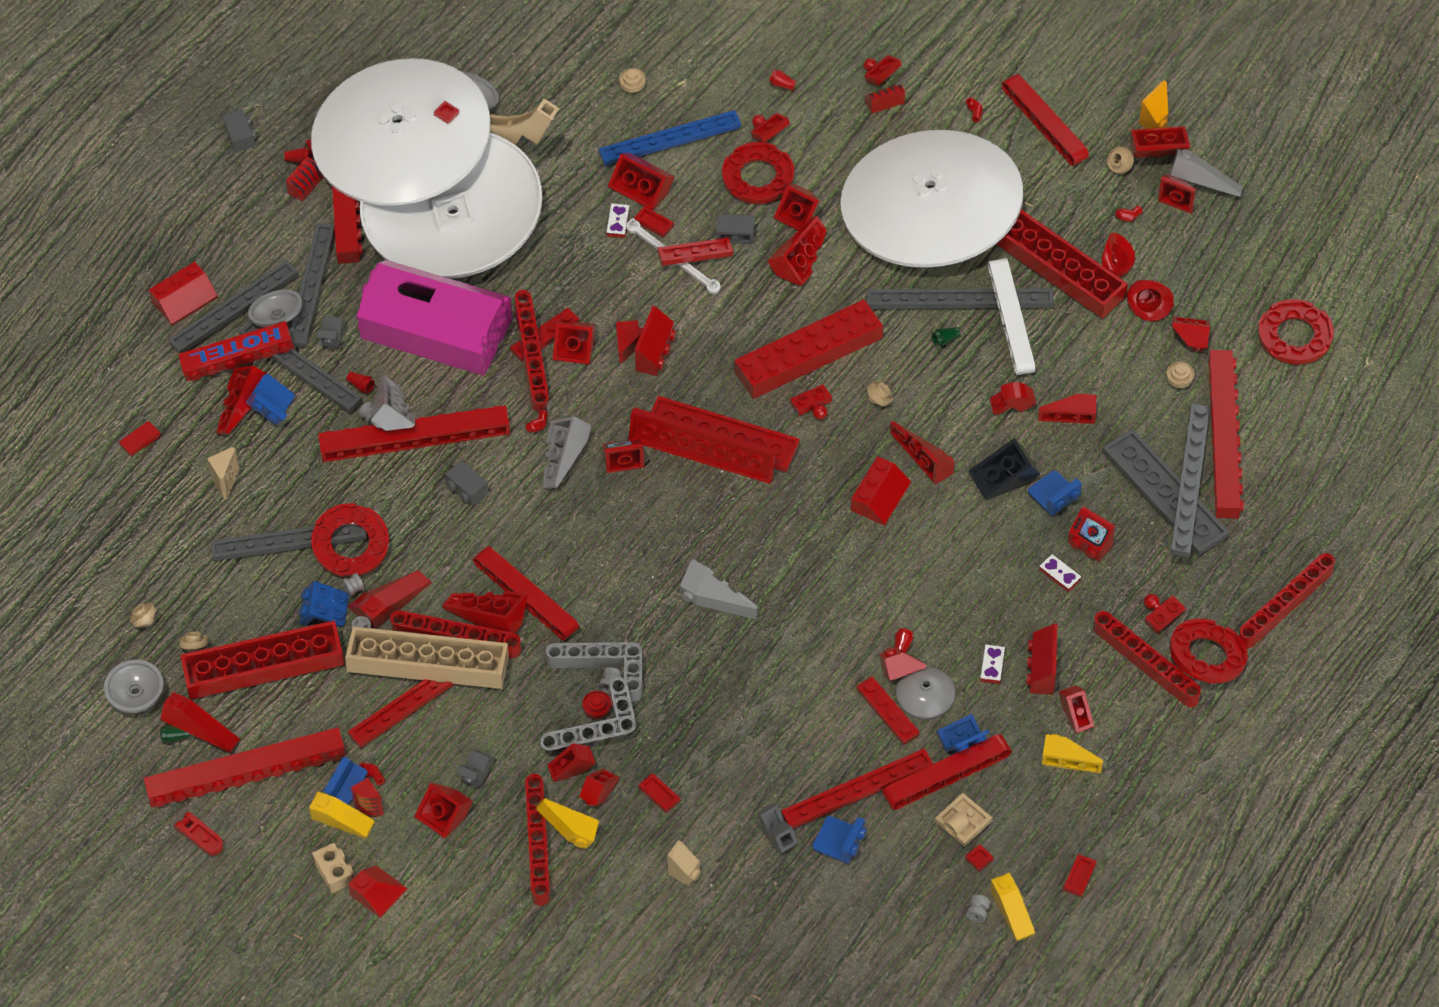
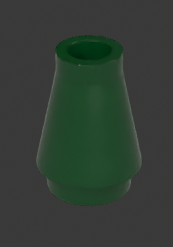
M958 327L935 329L931 333L934 345L940 347L960 337Z
M165 724V726H160L161 742H166V744L190 737L189 733L173 725Z

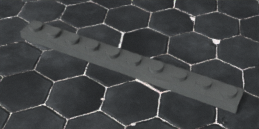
M1053 288L1015 289L1020 308H1053ZM867 289V304L871 309L998 308L994 289Z
M1194 403L1190 407L1170 554L1189 558L1210 413V407Z

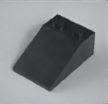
M1015 438L968 470L986 500L1024 486L1040 475L1025 448Z

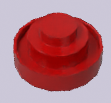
M592 691L585 695L582 708L588 717L592 719L604 718L611 711V699L605 692Z

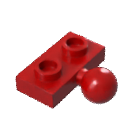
M887 55L878 64L872 58L866 59L863 64L864 69L867 71L864 75L865 80L879 86L902 66L901 60Z
M779 113L774 114L767 120L762 115H755L752 119V125L755 129L750 132L756 140L766 142L790 125L787 117Z
M823 384L790 399V404L799 416L813 410V416L818 420H822L827 416V408L823 405L832 402V396Z
M1148 594L1144 598V605L1148 609H1154L1145 618L1144 622L1157 634L1162 632L1186 611V608L1173 595L1161 605L1159 604L1158 596L1155 594Z

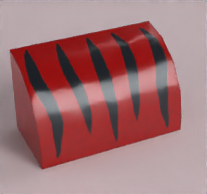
M898 84L865 95V102L871 114L904 104V87Z
M308 156L286 180L288 194L302 202L324 178L316 162Z
M369 778L351 787L356 810L368 817L384 815L380 794Z

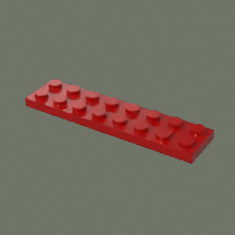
M661 396L657 397L651 410L655 414L775 449L777 453L774 469L784 472L788 471L800 444V438Z
M636 407L631 411L628 439H641L643 446L771 484L777 450Z

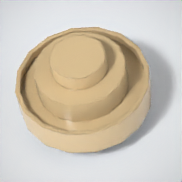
M635 68L624 70L619 77L620 86L626 92H638L645 86V75L642 71Z
M1121 146L1112 149L1107 158L1109 168L1119 174L1129 171L1134 162L1132 152L1128 148Z
M1175 362L1168 367L1166 379L1173 387L1185 388L1193 382L1194 370L1187 363Z
M872 381L868 385L869 400L873 404L887 406L892 402V394L886 384Z
M142 603L134 608L129 621L134 627H148L154 622L157 609L152 603Z
M188 632L185 636L179 638V647L188 651V653L203 650L208 645V637L201 635L200 632Z

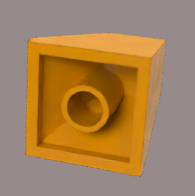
M1165 80L1141 101L1139 125L1146 129L1164 128L1168 125L1167 82Z

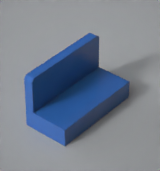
M343 757L325 787L324 792L350 805L353 800L351 787L363 781L368 771L348 758Z

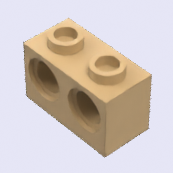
M332 843L312 853L314 864L331 894L348 886L354 872L351 865H346L344 862L346 858L341 848L337 849L336 845ZM329 858H334L332 861H326ZM337 874H343L340 877H335Z

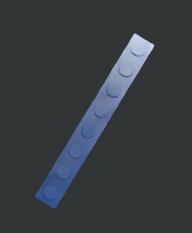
M733 110L599 148V154L604 166L617 163L621 153H631L637 157L741 128V122L736 111Z

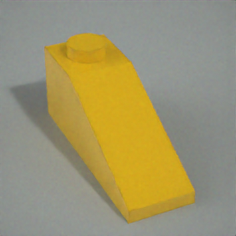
M1046 734L1042 765L1095 773L1102 772V759L1066 737L1058 734Z
M321 792L316 793L309 807L312 820L365 839L375 823L373 819L341 800Z
M545 798L537 805L536 809L567 841L574 843L579 848H587L594 842L599 820Z
M1010 872L992 879L990 892L1016 941L1034 935L1035 930L1019 889Z

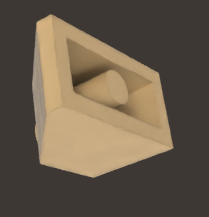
M678 840L667 855L668 875L689 886L693 880L696 881L701 873L699 860L689 849Z

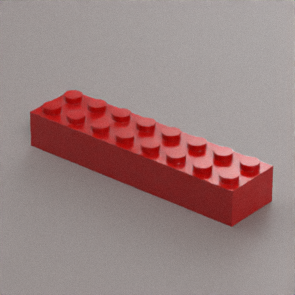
M1023 210L1020 211L1016 222L1008 233L996 243V245L1102 319L1126 297L1128 283Z
M863 299L735 359V374L752 399H755L882 339L883 324Z
M335 620L180 655L190 700L345 665Z

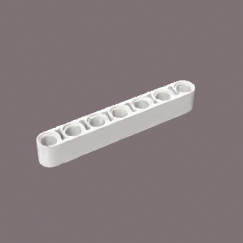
M1003 258L988 261L989 274L1015 374L1017 376L1035 372V363L1008 260Z

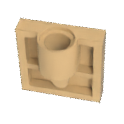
M962 793L935 818V822L965 847L992 822V817Z

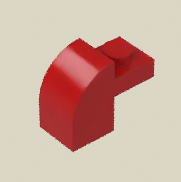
M1020 382L1004 384L1000 386V392L990 397L992 411L997 416L1012 407L1019 412H1023L1036 405L1033 389Z

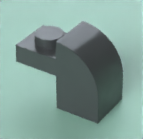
M323 316L322 330H318L317 337L321 338V346L339 347L341 345L345 318Z
M478 749L471 750L466 765H461L458 768L457 773L462 775L460 780L480 787L489 774L495 757Z
M773 802L757 812L762 823L760 828L775 849L783 853L798 843L792 826L783 820L777 804Z

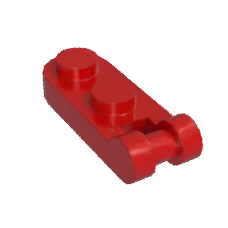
M189 811L183 815L184 818L181 821H177L173 825L176 831L187 837L206 854L214 856L223 850L222 838Z

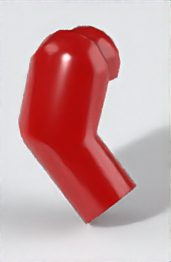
M969 97L965 103L967 108L973 113L972 121L978 123L981 121L983 107L973 97Z
M1138 205L1132 210L1117 209L1115 216L1122 221L1132 222L1143 210Z
M545 410L539 411L538 419L528 422L526 430L529 433L543 430L546 427L548 412Z
M365 762L358 765L368 771L367 777L373 778L376 785L384 783L385 779L376 765Z

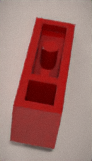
M1088 393L1076 394L1039 407L1038 421L1095 424L1096 395Z

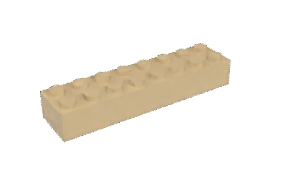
M353 627L345 659L347 672L417 680L428 679L436 682L450 681L453 684L502 689L509 651L508 643Z

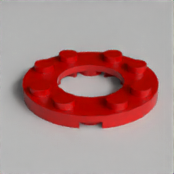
M765 142L747 143L735 148L734 152L725 158L722 166L723 184L732 196L750 204L773 202L783 196L787 185L793 184L794 164L790 156L786 152L777 149L776 145ZM753 161H764L775 169L776 177L770 184H765L763 187L750 186L741 178L742 168Z
M1299 299L1283 300L1271 305L1270 309L1262 314L1258 326L1259 341L1265 351L1277 360L1288 364L1311 363L1324 356L1331 347L1334 335L1331 319L1324 310L1321 311L1314 307V304ZM1300 319L1312 327L1314 337L1307 345L1304 344V346L1300 347L1290 346L1279 338L1277 329L1285 320Z
M355 503L340 504L325 511L316 521L311 535L312 551L318 563L325 570L336 576L350 578L354 573H357L359 577L364 576L375 570L384 560L389 546L388 530L383 519L371 508L358 506ZM354 524L366 531L369 537V546L363 554L355 558H346L338 555L333 550L331 538L335 530L340 526Z
M1199 618L1184 621L1175 628L1169 642L1171 657L1181 671L1209 684L1229 682L1242 673L1247 662L1248 653L1244 642L1235 631L1228 626L1224 628L1215 624L1216 621ZM1197 639L1215 641L1225 650L1226 660L1219 665H1207L1203 660L1195 659V655H1192L1190 652V644Z

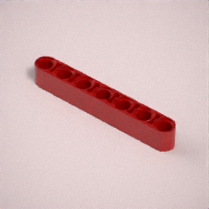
M1015 74L1001 82L1005 94L1071 166L1089 158V152L1085 145L1021 75Z
M520 290L515 294L514 311L532 409L539 412L547 409L549 393L532 296L528 291Z
M486 546L473 557V562L477 568L504 591L527 594L525 609L561 640L565 641L579 629V624L570 614L490 546Z
M1329 553L1319 555L1241 626L1239 637L1244 642L1246 648H1252L1333 574L1335 565L1333 555Z
M402 610L394 611L390 615L392 631L508 643L509 658H516L522 652L520 636L512 632Z
M1099 611L1096 613L1093 630L1098 636L1185 706L1195 707L1199 703L1201 688L1194 680L1109 612Z
M1002 734L994 735L888 785L883 789L882 794L892 810L900 809L1006 759L1011 755L1012 749Z
M533 773L528 775L525 780L531 894L534 904L544 906L550 901L546 819L536 809L537 805L532 804L535 802L540 803L545 796L543 778L539 774ZM541 838V840L535 841L534 839ZM542 856V858L536 859L535 857ZM537 874H544L541 877L536 876ZM544 892V894L538 895L537 893Z

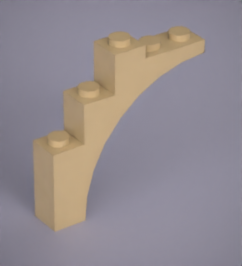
M543 99L537 107L521 115L496 116L490 114V133L498 135L514 145L518 143L522 135L538 144L559 108Z

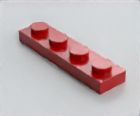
M729 238L658 247L657 253L661 265L665 266L733 256V249Z
M566 308L537 328L541 349L554 341L556 323L580 322V319L569 308ZM519 340L510 347V351L523 362Z
M873 676L856 686L859 694L903 746L920 735L919 730Z

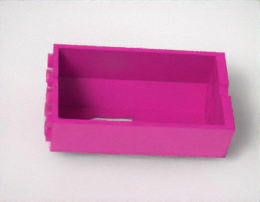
M389 260L379 262L376 268L372 269L368 283H365L363 286L360 308L356 315L361 339L485 376L497 352V346L502 342L513 319L511 297ZM398 288L431 297V300L428 303L404 296L398 292Z

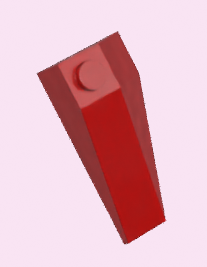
M814 216L767 260L778 277L801 286L811 276L813 271L811 267L813 262L817 260L816 253L818 248L822 246L827 232L819 217Z
M254 365L234 368L226 389L229 391V395L223 402V405L226 406L225 411L220 415L216 434H229L250 410L251 406L246 401L263 375L267 373Z
M894 421L890 423V434L935 485L954 473L955 463L950 455L947 456L943 450Z
M417 570L363 593L348 605V608L358 617H367L371 622V628L378 629L390 619V615L394 611L402 609L427 588L431 581Z
M504 591L503 595H494L493 592H487L486 595L477 596L475 593H452L443 603L442 607L479 626L515 633L522 625L527 594Z
M172 692L164 702L160 720L230 753L239 743V737L196 702L175 692Z

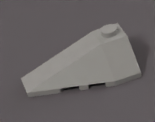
M1177 150L1172 161L1170 176L1235 196H1241L1242 186L1191 151Z
M385 375L381 377L370 412L372 424L386 431L412 428L415 425V417L411 412H408L410 407L404 402V395L399 385Z
M575 416L551 420L546 437L549 450L545 453L548 465L544 468V489L559 486L587 443L590 436V424Z
M694 559L691 560L680 584V596L685 601L756 619L758 617L757 605L740 592L736 591L734 593L728 586L729 583L725 580L720 582L712 575L714 572Z

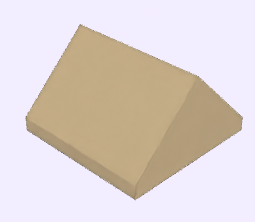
M233 447L207 458L212 481L223 499L226 500L240 469L236 449Z

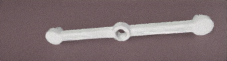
M631 219L627 223L626 229L629 233L637 234L658 250V247L665 246L642 229L640 223L635 219ZM689 263L676 264L706 286L710 294L720 292V283L715 279L710 280Z

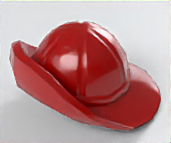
M1112 232L1102 252L1101 263L1103 267L1119 278H1122L1129 273L1134 265L1135 251L1122 235Z
M1136 281L1126 292L1130 310L1134 315L1146 321L1164 319L1169 315L1174 306L1172 291L1157 281Z

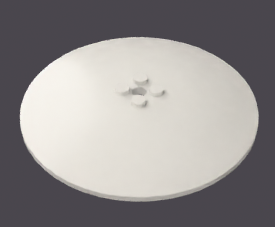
M426 59L387 61L354 74L341 83L328 96L314 121L311 137L312 151L315 162L323 177L346 196L375 205L392 206L416 203L448 190L461 181L475 167L488 143L491 125L490 113L487 102L478 86L468 76L454 67ZM444 101L459 109V114L449 124L434 116V111ZM398 119L402 120L400 123H394Z
M921 131L890 140L869 152L858 162L844 184L841 195V212L844 224L851 237L872 255L903 266H945L965 261L981 254L1008 233L1021 211L1023 184L1017 166L1012 159L990 141L959 131ZM929 185L934 186L933 188H927Z
M490 133L488 143L480 160L457 184L434 197L411 204L388 206L360 201L361 222L367 239L383 259L449 279L460 278L495 267L523 246L534 231L539 220L542 208V188L538 173L526 154L510 141ZM451 210H457V211H458V212L455 213V214H449V212H450Z

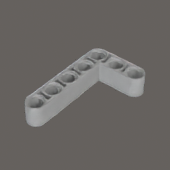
M552 643L547 646L546 661L549 667L624 668V679L628 685L631 701H637L642 697L643 659L642 648L638 643Z
M615 677L608 685L615 718L545 733L539 741L541 749L544 751H554L567 748L572 743L581 745L631 733L636 727V721L626 680L622 677ZM620 681L623 685L622 691H615L612 687L613 682ZM623 700L627 703L625 711H620L617 708L618 701ZM623 720L631 722L632 727L630 730H624L621 727ZM609 724L612 727V733L609 735L602 732V725ZM583 729H591L593 732L592 738H584L582 735ZM566 732L573 735V742H564L563 734ZM545 737H551L554 740L552 747H546L543 744Z

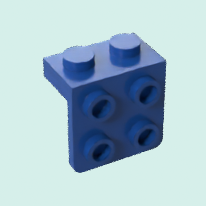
M265 374L246 403L268 421L276 425L286 418L287 414L284 412L293 400L294 393L269 374Z
M1054 470L1029 487L1028 494L1053 516L1080 497L1082 483L1077 478L1069 483L1058 471Z
M313 581L307 588L303 589L301 594L303 601L299 609V624L307 626L316 618L325 622L335 620L336 626L342 627L345 624L348 593Z
M973 714L936 731L945 752L952 751L953 754L968 748V743L973 745L987 739L985 735L990 733L988 729L980 731Z
M832 816L826 817L813 843V850L849 864L852 856L857 854L860 840H863L866 835L865 819L857 817L854 825Z

